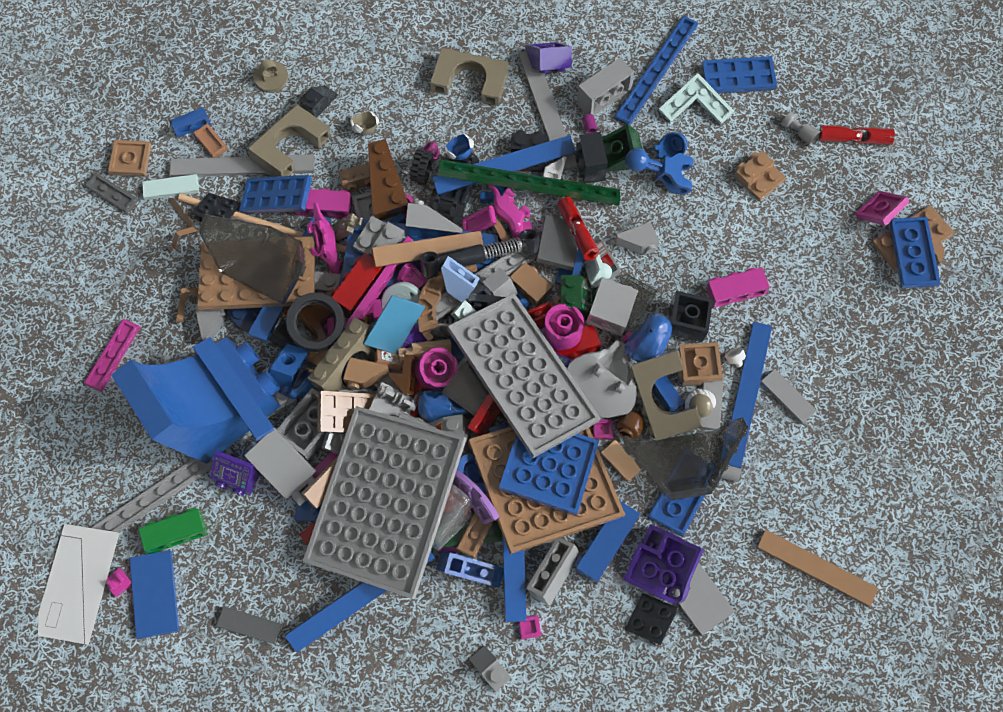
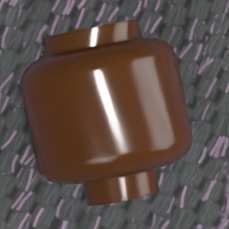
M630 411L628 414L622 415L617 423V430L619 435L626 440L637 439L646 423L640 412Z

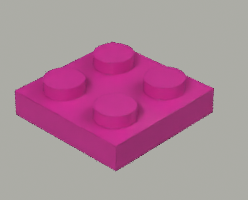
M878 191L855 214L860 220L886 225L909 203L907 196Z

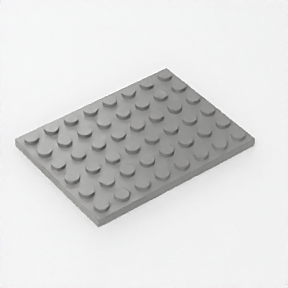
M355 406L303 562L415 599L467 438Z

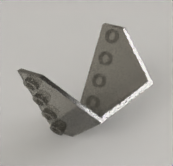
M204 214L199 234L220 273L284 305L294 289L299 276L303 277L305 273V249H303L302 241L271 226Z
M741 417L714 431L665 438L657 441L640 442L628 436H622L624 442L622 447L629 456L632 454L635 457L634 461L640 469L644 468L647 471L646 475L652 483L656 482L658 484L657 487L662 495L665 496L667 494L671 500L712 494L715 487H718L723 472L729 467V461L733 454H736L741 439L747 434L748 426L744 418Z

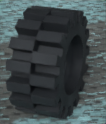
M417 149L412 160L410 181L426 184L432 169L433 153Z

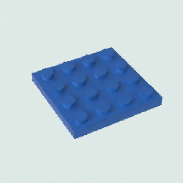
M578 433L532 458L516 434L498 490L577 516L599 440Z

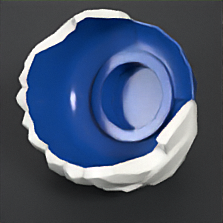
M459 134L453 137V140L451 139L445 144L447 157L456 160L466 159L472 152L474 141L466 134Z

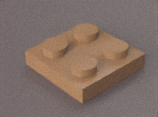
M114 140L108 169L109 174L146 177L151 143L148 141Z

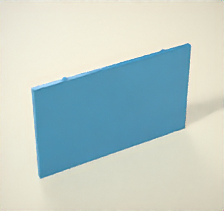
M391 295L364 344L397 354L398 349L403 346L404 341L421 316L425 306Z

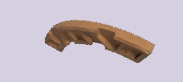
M476 264L464 267L471 273L477 271ZM442 272L437 277L430 278L419 295L418 304L425 306L417 320L420 332L438 327L436 317L437 306L441 296L446 291Z

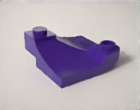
M650 524L643 542H639L623 580L668 602L682 603L687 598L691 579L704 549ZM677 589L680 591V595L678 597L675 596V591Z

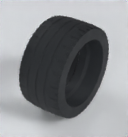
M308 293L302 295L291 304L287 311V332L292 341L304 350L311 352L325 351L331 348L344 332L345 318L343 310L336 300L326 294ZM310 304H322L329 308L334 315V329L330 336L324 340H307L297 330V315L301 309Z

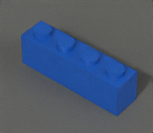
M621 501L625 516L599 525L596 530L599 532L597 537H591L586 545L588 551L585 555L580 554L575 562V565H577L576 572L594 584L598 583L640 516L639 512Z

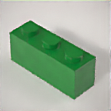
M196 508L187 509L183 514L177 516H166L164 520L159 522H148L144 527L139 528L144 551L148 554L157 553L208 535L203 513Z

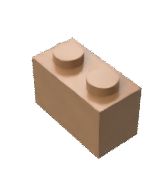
M526 262L510 276L514 286L535 307H538L552 294L551 282L547 278L541 277L537 269L532 265L529 266Z

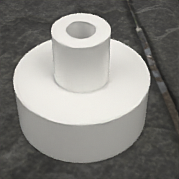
M734 348L725 354L728 364H735L737 368L743 366L742 360L746 357L743 348Z

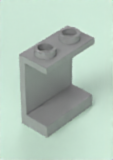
M602 277L586 324L622 336L638 290L633 289L631 286L617 283L612 279Z

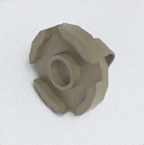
M268 59L255 69L253 78L259 90L275 93L285 88L289 75L287 68L282 63Z

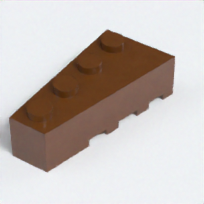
M386 139L368 143L373 217L382 221L395 217L400 213L406 214L408 201Z

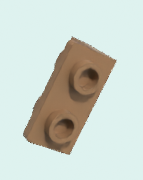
M369 163L338 171L343 190L347 192H355L358 188L371 187Z

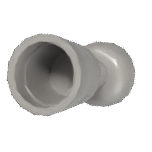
M793 112L788 113L781 125L785 128L790 126L799 131L798 136L811 146L819 137L821 131L808 124L803 126L795 120L796 115Z

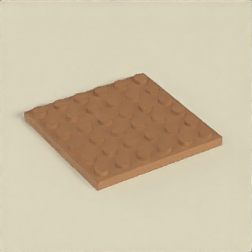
M512 427L468 440L489 500L500 516L497 521L510 554L625 516L598 448L578 514L574 516L498 490L516 436ZM589 428L579 433L593 438Z

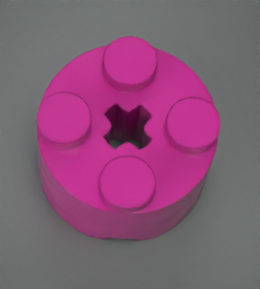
M566 304L556 305L548 311L544 321L543 335L555 350L570 349L581 340L584 327L582 313L573 306L572 308L568 307Z
M444 348L430 349L419 357L415 365V375L418 383L431 390L444 388L458 374L457 359L450 351ZM435 365H436V368L440 370L439 372H436V370H434L433 367H434Z

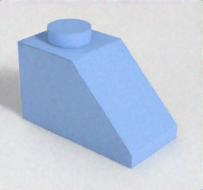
M449 256L441 267L447 292L453 298L463 303L475 289L480 278Z

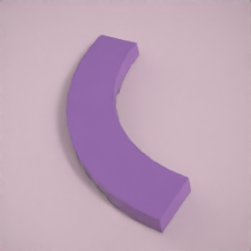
M457 470L451 489L459 495L463 494L468 498L469 505L477 513L483 524L498 519L500 517L482 490L467 476Z

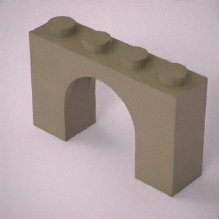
M441 48L430 82L431 92L448 95L452 81L459 72L475 70L480 72L486 79L481 93L482 103L499 106L509 74V62L491 59L486 56L472 55L468 52L463 53L453 49Z
M296 105L293 109L288 110L282 119L277 120L273 127L265 131L256 142L250 145L248 148L250 159L274 177L290 176L295 171L294 162L276 148L278 142L285 137L299 136L319 149L330 138V127L299 105Z
M354 318L313 370L308 380L318 392L347 390L342 382V372L346 362L354 353L357 352L360 356L371 362L375 361L376 349L364 344L372 330L370 325Z
M678 350L631 365L630 375L637 382L638 388H636L638 398L643 400L644 406L642 411L645 418H649L651 425H648L651 437L655 436L657 441L702 427L697 406L676 412H667L660 409L652 398V387L657 379L684 369Z

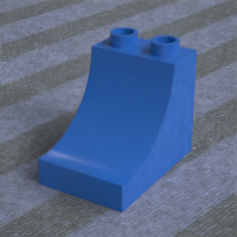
M227 337L216 343L266 417L280 408V403L273 395L280 390V387L266 370L261 374L258 373L253 364L259 361L260 358L254 349L246 341L238 346ZM197 354L180 361L161 365H146L129 360L111 374L152 440L207 464L214 458L216 450L223 452L250 431Z

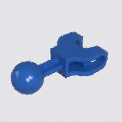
M634 148L627 153L625 162L631 171L640 172L645 168L655 171L656 179L661 181L669 192L685 195L692 191V182L684 178L681 172L693 167L692 157L679 153L671 158L665 156L662 160L656 161L650 159L646 151L641 148Z

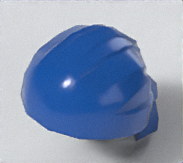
M673 131L664 135L659 145H655L651 149L652 151H657L655 159L662 158L663 156L671 158L679 153L685 154L688 142L682 133Z
M304 370L301 373L290 395L291 399H303L311 388L315 389L308 380L311 374L310 371ZM285 386L284 389L280 387L278 393L289 397L292 388L289 386Z

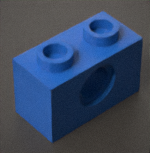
M287 343L283 350H279L276 361L270 364L268 373H270L278 385L293 388L305 360L308 361V351Z

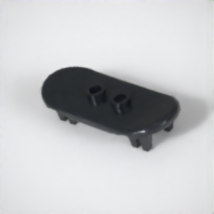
M473 152L463 160L450 159L447 155L445 157V160L472 165L479 163L478 157ZM473 185L437 195L434 187L428 207L454 224H458L464 214Z

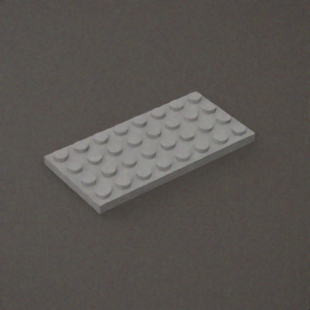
M515 293L448 326L447 330L532 458L600 421V416Z

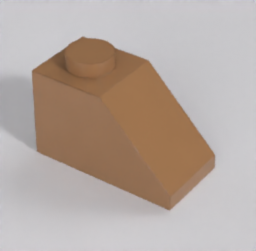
M350 357L343 379L350 389H366L387 377L390 371L388 365Z

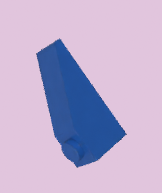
M443 550L441 551L436 569L447 574L500 588L503 577V567Z

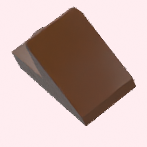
M404 354V359L401 361L402 374L388 373V375L404 394L414 396L416 381L415 365L418 357Z

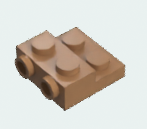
M763 151L752 153L746 164L740 163L735 169L736 173L734 176L758 201L764 199L786 180V177L774 167L775 162Z
M718 342L679 345L678 351L684 369L677 372V379L682 381V386L722 381L723 375Z

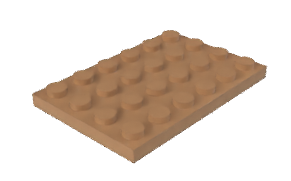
M314 236L201 242L198 309L217 310L291 306L300 296L315 293V257L311 254V248H315Z

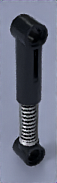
M526 229L516 239L495 242L494 244L491 243V245L483 246L482 244H477L441 253L425 252L420 256L421 274L425 278L437 277L442 272L441 267L448 256L463 267L483 263L488 257L491 259V256L494 258V256L497 257L498 255L500 257L504 254L507 255V253L510 254V252L513 254V251L515 253L521 252L524 255H534L539 251V234L536 230Z

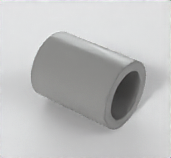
M723 464L720 478L738 482L741 468Z

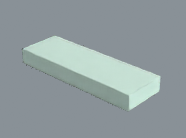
M197 174L143 181V198L145 200L199 193Z

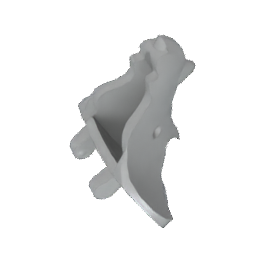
M617 340L608 350L603 349L599 352L578 356L567 367L568 372L600 417L610 418L628 414L635 405L636 385L630 375L631 368L627 365L629 355L626 354L624 341Z

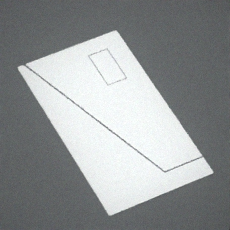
M64 524L38 613V636L89 644L118 541V532Z

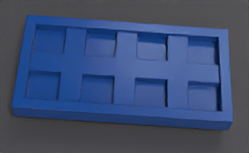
M772 56L702 61L703 78L717 93L776 90L777 88Z
M310 175L247 178L239 211L243 214L305 211L312 177Z

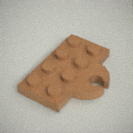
M930 205L912 217L928 218L936 262L939 266L945 255L942 242L953 236L955 232ZM888 231L873 240L872 244L891 268L897 271L891 233Z

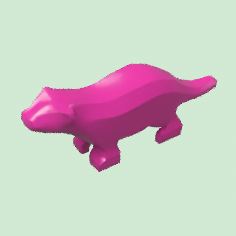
M488 184L494 194L493 206L495 214L510 227L512 236L515 239L518 238L523 231L524 218H530V210L526 205L522 206L520 210L513 203L515 202L513 199L515 194L510 188L505 190L501 196L494 185Z
M316 202L313 204L315 221L307 224L308 233L313 232L317 247L311 248V254L314 257L319 256L326 263L332 274H339L343 263L337 255L335 233L331 224L322 215Z

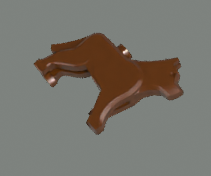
M332 289V290H330V291H328V292H326V293H325V292H320V293H323V294H326V295L332 297V296H331V293H332V291H333L334 289ZM315 303L301 309L297 315V320L311 333L314 341H320L326 338L323 327L327 324V319L334 317V315L326 306ZM286 306L281 318H286L290 306ZM343 310L344 318L350 319L351 315ZM365 315L362 321L370 324L371 320Z

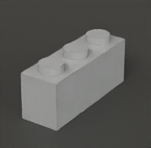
M562 538L554 541L526 588L534 599L548 606L551 605L580 556L575 544Z

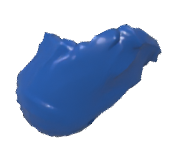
M650 314L645 322L627 339L624 345L626 354L632 360L640 362L663 353L672 333V324L669 319L660 314Z
M441 388L439 391H424L417 401L419 415L429 422L442 417L461 414L463 416L465 414L469 415L472 412L467 402L452 399L444 388Z

